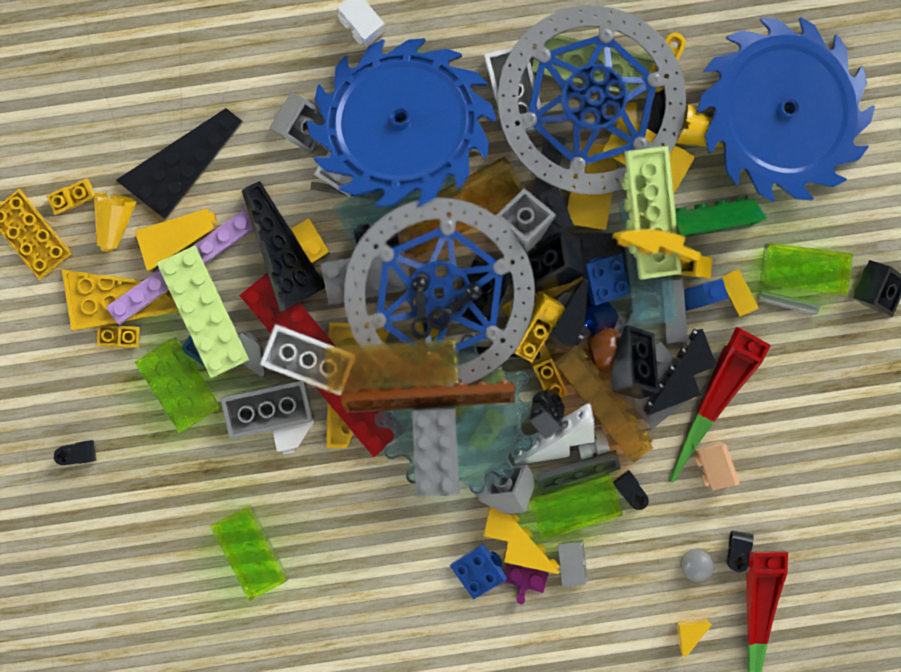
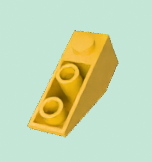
M541 292L534 304L528 329L514 351L515 354L533 362L565 309L560 301Z

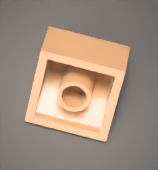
M717 441L695 449L697 455H694L697 466L702 467L704 474L701 475L705 487L708 486L711 490H717L740 484L725 443Z

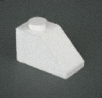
M315 417L312 418L313 422L272 430L277 452L283 451V455L295 452V448L301 445L314 425Z

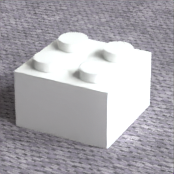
M345 0L337 7L339 21L346 29L349 27L352 29V36L360 45L364 43L368 47L386 31L384 22L365 0Z

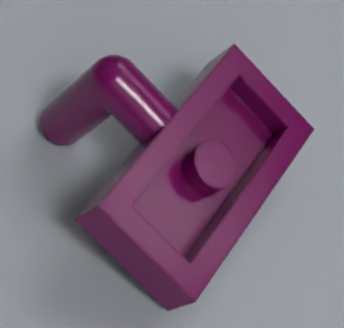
M508 563L505 571L507 579L504 582L519 586L516 594L517 603L524 604L527 589L541 593L544 592L549 572Z

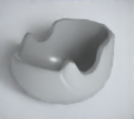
M692 549L684 554L681 567L688 580L701 583L712 577L714 563L706 551Z

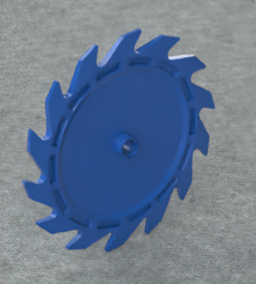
M802 17L798 19L802 30L801 35L795 33L779 19L760 18V21L768 30V35L741 30L727 36V40L739 46L738 52L714 57L703 70V72H717L719 74V80L700 96L697 113L702 112L708 107H712L714 110L705 135L708 153H712L718 142L723 143L725 172L735 185L739 184L740 171L744 169L757 193L771 202L775 201L772 191L773 184L779 186L796 200H813L814 198L805 188L807 182L834 187L847 181V178L835 173V166L859 160L869 148L868 145L855 146L853 143L854 138L872 122L875 108L874 105L865 111H860L858 108L867 84L864 66H861L855 76L851 77L848 68L847 47L840 37L834 35L832 50H829L816 26ZM785 105L789 108V114L784 109Z
M425 38L408 39L388 54L382 53L385 40L382 39L368 46L356 68L349 67L348 57L345 55L335 67L334 92L328 94L320 84L317 86L314 100L325 122L323 125H317L307 121V126L311 138L330 151L331 155L329 157H314V161L325 172L353 178L350 183L339 187L341 192L358 196L384 191L385 194L376 203V207L395 206L414 191L422 192L418 206L421 207L436 198L448 176L455 177L457 189L462 187L469 177V152L471 150H477L484 159H487L489 141L478 120L484 117L496 122L497 119L492 105L471 91V88L473 86H487L488 82L476 71L449 66L450 62L462 57L461 53L447 48L418 53L417 50L426 42ZM399 120H406L403 123H397Z

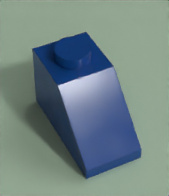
M723 278L684 290L686 311L729 299Z

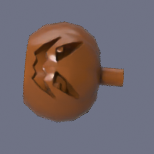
M607 326L596 328L587 338L594 367L603 373H611L621 337L620 333L614 328Z

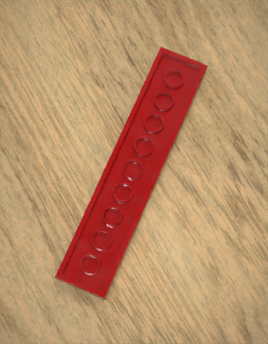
M268 272L239 295L271 335L275 325H279L336 347L300 302L283 312L280 311ZM352 366L342 393H347V390L357 389L360 392L371 389ZM314 386L373 458L406 431L389 410L346 413L341 395Z

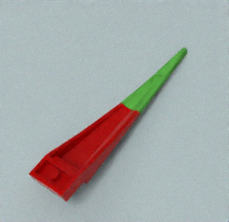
M739 327L735 328L728 344L724 345L720 354L717 367L713 371L669 478L670 482L675 481L710 427L741 387L762 364L771 346L770 344Z
M786 551L749 552V572H746L748 672H762L774 616L788 573L789 552Z

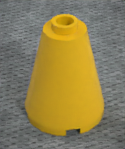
M686 104L684 122L676 144L707 147L705 135L712 118L703 112L697 113L696 107ZM718 142L715 148L724 147L721 142Z
M97 192L94 194L96 243L100 246V250L113 252V249H117L137 201L119 194L106 197L107 193Z

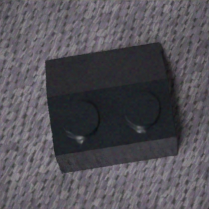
M558 187L534 196L556 214V217L540 240L574 226Z
M869 260L863 270L861 280L855 288L853 299L862 305L893 317L901 299V273L891 266Z

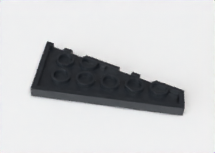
M259 181L244 188L242 194L280 311L283 312L322 291L325 288V284L262 183Z

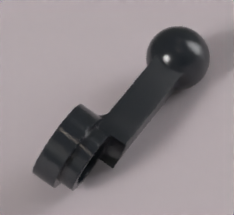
M423 276L415 277L411 283L412 289L416 292L417 317L411 323L410 331L418 339L427 338L432 331L426 315L425 291L428 289L429 284L428 280ZM418 322H424L427 325L425 333H419L416 330Z
M475 283L469 284L465 289V293L449 305L434 309L429 315L431 327L436 330L447 328L450 323V316L470 300H478L481 297V287ZM437 313L444 314L446 317L445 322L441 324L436 323L433 318L434 315Z

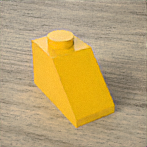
M310 218L291 228L311 263L314 264L331 253Z
M700 256L699 261L691 260L690 263L681 261L682 274H675L673 276L711 279L713 258Z

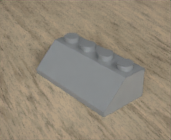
M299 379L221 397L230 439L313 422L307 384Z

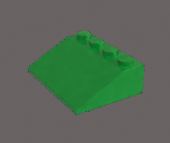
M748 196L737 197L735 202L727 203V199L715 201V205L707 207L706 203L694 205L692 210H686V207L675 208L677 233L683 237L755 225L767 220L766 215L754 198L748 199Z

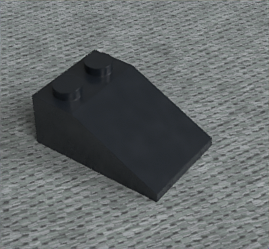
M563 230L526 253L532 268L535 292L569 284L585 275L579 238Z
M476 255L471 267L485 266L489 263L479 255ZM489 272L467 274L469 283L477 282ZM511 272L503 274L499 305L512 281ZM495 278L481 286L482 295L478 300H472L488 321L491 316ZM467 308L462 314V317L483 326L470 308Z
M586 279L579 282L565 305L563 313L549 334L568 347L578 346L584 337L582 332L585 324L588 281Z
M630 325L623 327L611 369L612 392L636 399L659 394L654 333Z

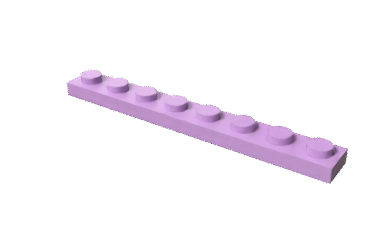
M242 210L193 246L197 247L204 264L253 231L251 219L245 210ZM160 269L106 307L119 325L169 290Z

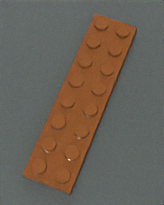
M504 380L498 381L497 384L478 382L476 385L468 386L466 383H457L451 387L437 384L433 385V388H424V386H412L411 389L391 387L390 390L382 391L379 388H371L365 392L351 389L347 390V393H341L346 413L515 403V383Z

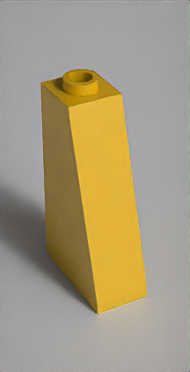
M203 209L135 230L147 271H155L159 268L158 262L190 248L216 229L215 225L218 224L215 213H211L209 209Z

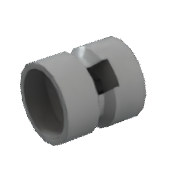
M602 426L594 428L595 442L576 445L581 460L593 457L594 453L601 455L610 452Z

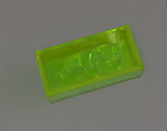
M776 243L764 244L759 285L846 296L849 291L853 253Z
M177 337L165 341L134 362L179 433L191 428L221 408L191 359L182 349V345Z
M609 473L530 498V504L542 541L623 515Z
M251 504L210 526L249 601L287 582L289 577Z

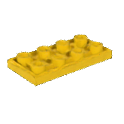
M620 117L615 127L631 136ZM631 120L634 128L639 132L640 124ZM647 129L645 139L652 143L657 134ZM611 133L601 152L628 145V142ZM674 145L669 154L673 194L676 192L695 156ZM625 153L610 157L626 166Z
M580 141V152H582L586 144L584 141ZM593 143L587 156L590 157L602 153L604 145ZM610 157L587 164L584 173L599 174L615 171L618 162ZM574 174V175H573V178H574V179H577L578 176H577L576 174ZM570 192L567 210L575 226L606 231L613 192L597 195Z
M21 189L15 191L0 204V233L39 280H42L73 254Z

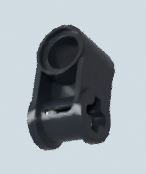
M94 440L77 442L57 448L54 452L55 462L59 465H70L97 461ZM61 453H69V457L66 459L65 457L61 458Z
M627 470L612 481L616 489L632 508L643 510L648 506L649 498L630 470ZM636 495L639 497L643 496L641 505L633 503L635 502L634 497Z
M733 530L730 532L726 559L730 569L736 572H744L748 568L749 552L752 550L754 541L753 534ZM734 560H742L741 564L735 565L733 563Z

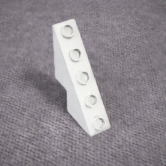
M590 404L563 417L562 429L546 439L540 432H537L512 446L511 455L514 457L515 465L570 457V446L595 442L594 420Z

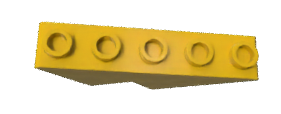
M489 506L484 536L507 541L503 559L505 563L559 574L560 565L554 558L550 560L545 555L548 551L540 542L536 544L532 540L534 535L527 527L522 528L519 525L520 519L515 513L506 514Z

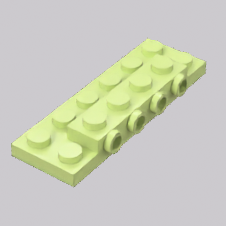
M668 146L625 151L627 173H625L621 183L623 190L627 191V199H624V208L626 212H629L630 219L626 221L627 230L649 229L678 235ZM630 245V254L637 258L639 279L682 274L681 261L677 259L679 255L671 253L670 256L658 250L657 254L649 253V256L637 252V247Z

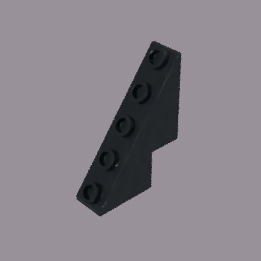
M694 328L688 337L690 342L678 352L677 357L679 359L675 365L671 364L665 374L668 377L665 382L659 383V394H656L653 401L649 400L645 405L643 411H645L646 415L649 416L701 396L694 375L717 367L703 329L697 330Z

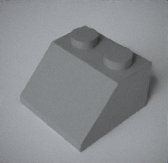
M291 92L271 124L270 129L305 151L312 153L317 142L310 136L307 121L323 125L325 120L319 108Z
M524 188L496 217L509 227L527 253L542 238L556 217V214Z
M527 464L490 468L478 499L480 502L506 514L523 513L527 509L537 481Z

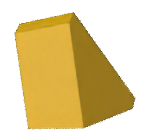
M706 618L677 622L679 648L685 657L689 655L712 626Z

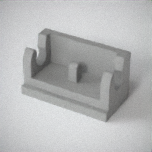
M583 539L559 543L562 586L586 584L588 577Z

